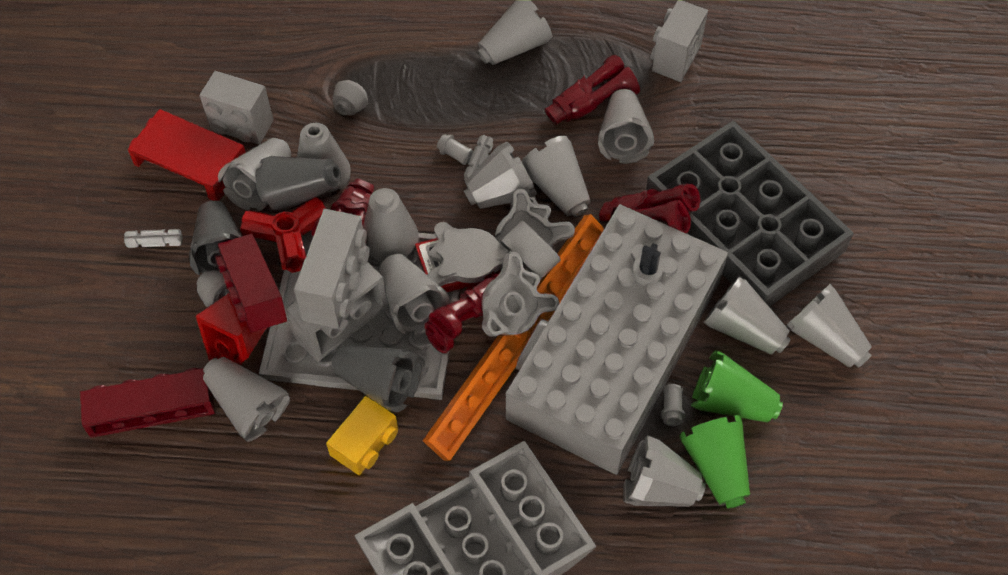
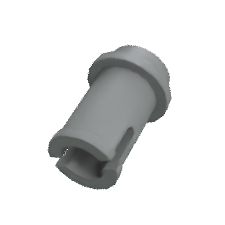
M451 134L442 135L437 143V149L440 150V154H447L463 165L470 161L473 154L471 148L454 140V136Z
M668 384L663 387L664 409L661 411L660 417L663 419L664 424L678 426L682 424V420L685 418V411L682 410L683 388L677 384Z

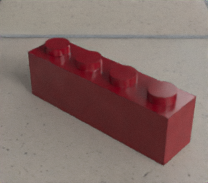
M253 234L218 243L220 255L215 256L220 274H222L226 289L229 291L233 306L235 305L240 323L246 321L252 333L287 322L282 296Z
M189 368L184 372L170 375L157 374L153 378L144 380L130 379L122 382V384L112 386L98 385L90 390L80 391L82 426L90 438L213 415L215 414L214 396L203 380L204 368Z

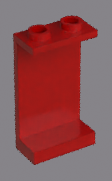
M161 109L147 121L145 128L131 141L128 148L135 166L140 167L144 160H147L202 184L206 189L208 198L214 201H220L225 194L223 192L225 185L223 181L219 183L218 180L220 169L225 164L246 153L244 145Z

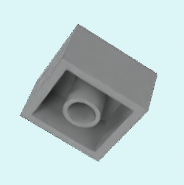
M678 0L673 9L669 8L667 10L663 27L658 26L653 37V42L656 45L650 56V59L653 60L652 72L682 82L701 47L708 14L707 9Z
M214 71L199 95L210 129L218 134H227L243 142H252L260 145L274 121L264 85Z

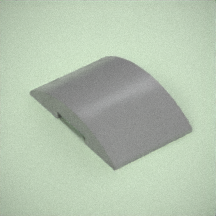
M525 441L469 471V477L421 504L415 506L411 503L354 535L376 575H562L596 548L595 543Z

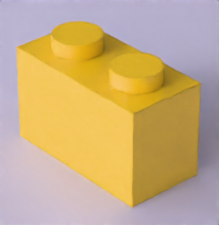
M365 396L327 441L326 445L330 456L360 476L365 468L370 469L375 464L381 448L385 444L389 445L395 439L398 433L396 415Z

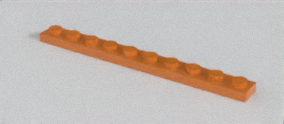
M591 214L585 215L575 228L573 237L567 239L557 253L561 261L540 280L537 286V291L540 294L555 295L559 300V304L604 230L603 226ZM555 311L542 313L537 318L535 324L522 334H500L497 336L423 439V442L442 460L450 461L516 368L518 359L538 323L542 319L549 321Z

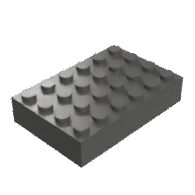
M734 120L648 176L646 191L656 189L660 192L680 184H694L700 194V206L697 211L689 212L691 226L686 234L729 252L722 274L731 283L739 275L745 278L769 307L846 252L854 234Z

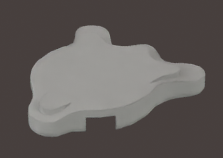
M517 189L513 193L511 211L497 226L495 238L502 246L500 241L515 226L524 221L553 248L558 242L573 237L575 228L572 223L567 221L550 223L548 218L551 214V208L548 205L532 203L525 189Z
M439 222L434 227L438 243L430 250V257L433 261L441 262V264L427 275L439 286L453 281L463 283L482 282L485 280V276L493 271L496 273L499 269L503 268L504 256L510 251L501 246L496 238L487 231L475 228L457 229L448 223Z
M509 252L504 256L503 268L500 274L488 284L482 296L484 317L482 328L490 337L500 334H522L535 324L537 318L542 313L555 311L559 305V300L555 295L540 294L537 291V286L540 283L539 275L524 269L522 258L517 252Z

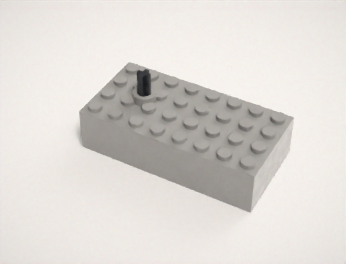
M619 204L507 390L506 420L617 475L720 283L729 252Z

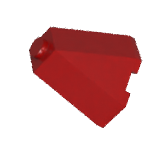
M229 293L196 315L209 361L213 358L226 357L241 365L249 358L266 330L265 328L251 333L246 321L240 323L235 305L233 306Z

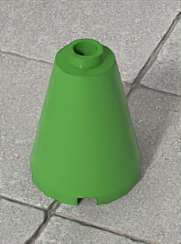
M715 350L709 357V359L714 361L713 364L708 368L704 366L698 378L692 396L697 401L691 403V407L701 411L733 417L734 415H739L744 419L766 423L772 418L777 419L783 407V402L779 401L780 394L727 355Z
M734 415L735 422L729 423L727 417H723L692 427L693 434L688 437L685 432L679 435L682 444L702 474L718 504H726L727 509L746 504L744 498L750 496L743 422L739 415Z

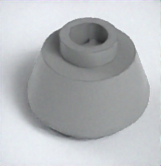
M344 80L339 81L335 85L332 101L338 113L354 115L366 108L368 96L363 87L358 83Z
M217 270L204 272L197 280V293L207 308L229 293L224 284L222 274Z

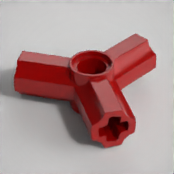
M315 197L303 203L292 212L284 211L271 215L251 210L245 211L240 228L241 234L244 236L253 234L254 238L276 242L282 270H287L290 273L299 272L306 258L302 236L312 230L315 222L321 217L323 209L326 208L323 202Z

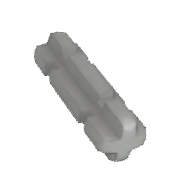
M485 135L479 137L477 141L478 146L475 147L468 163L469 167L466 168L464 173L465 182L489 156L488 153L491 152L493 147L492 137Z
M165 229L141 230L140 233L135 230L126 231L124 234V243L128 248L139 247V244H142V247L166 246V243H169V246H180L183 239L180 229H168V232H165Z

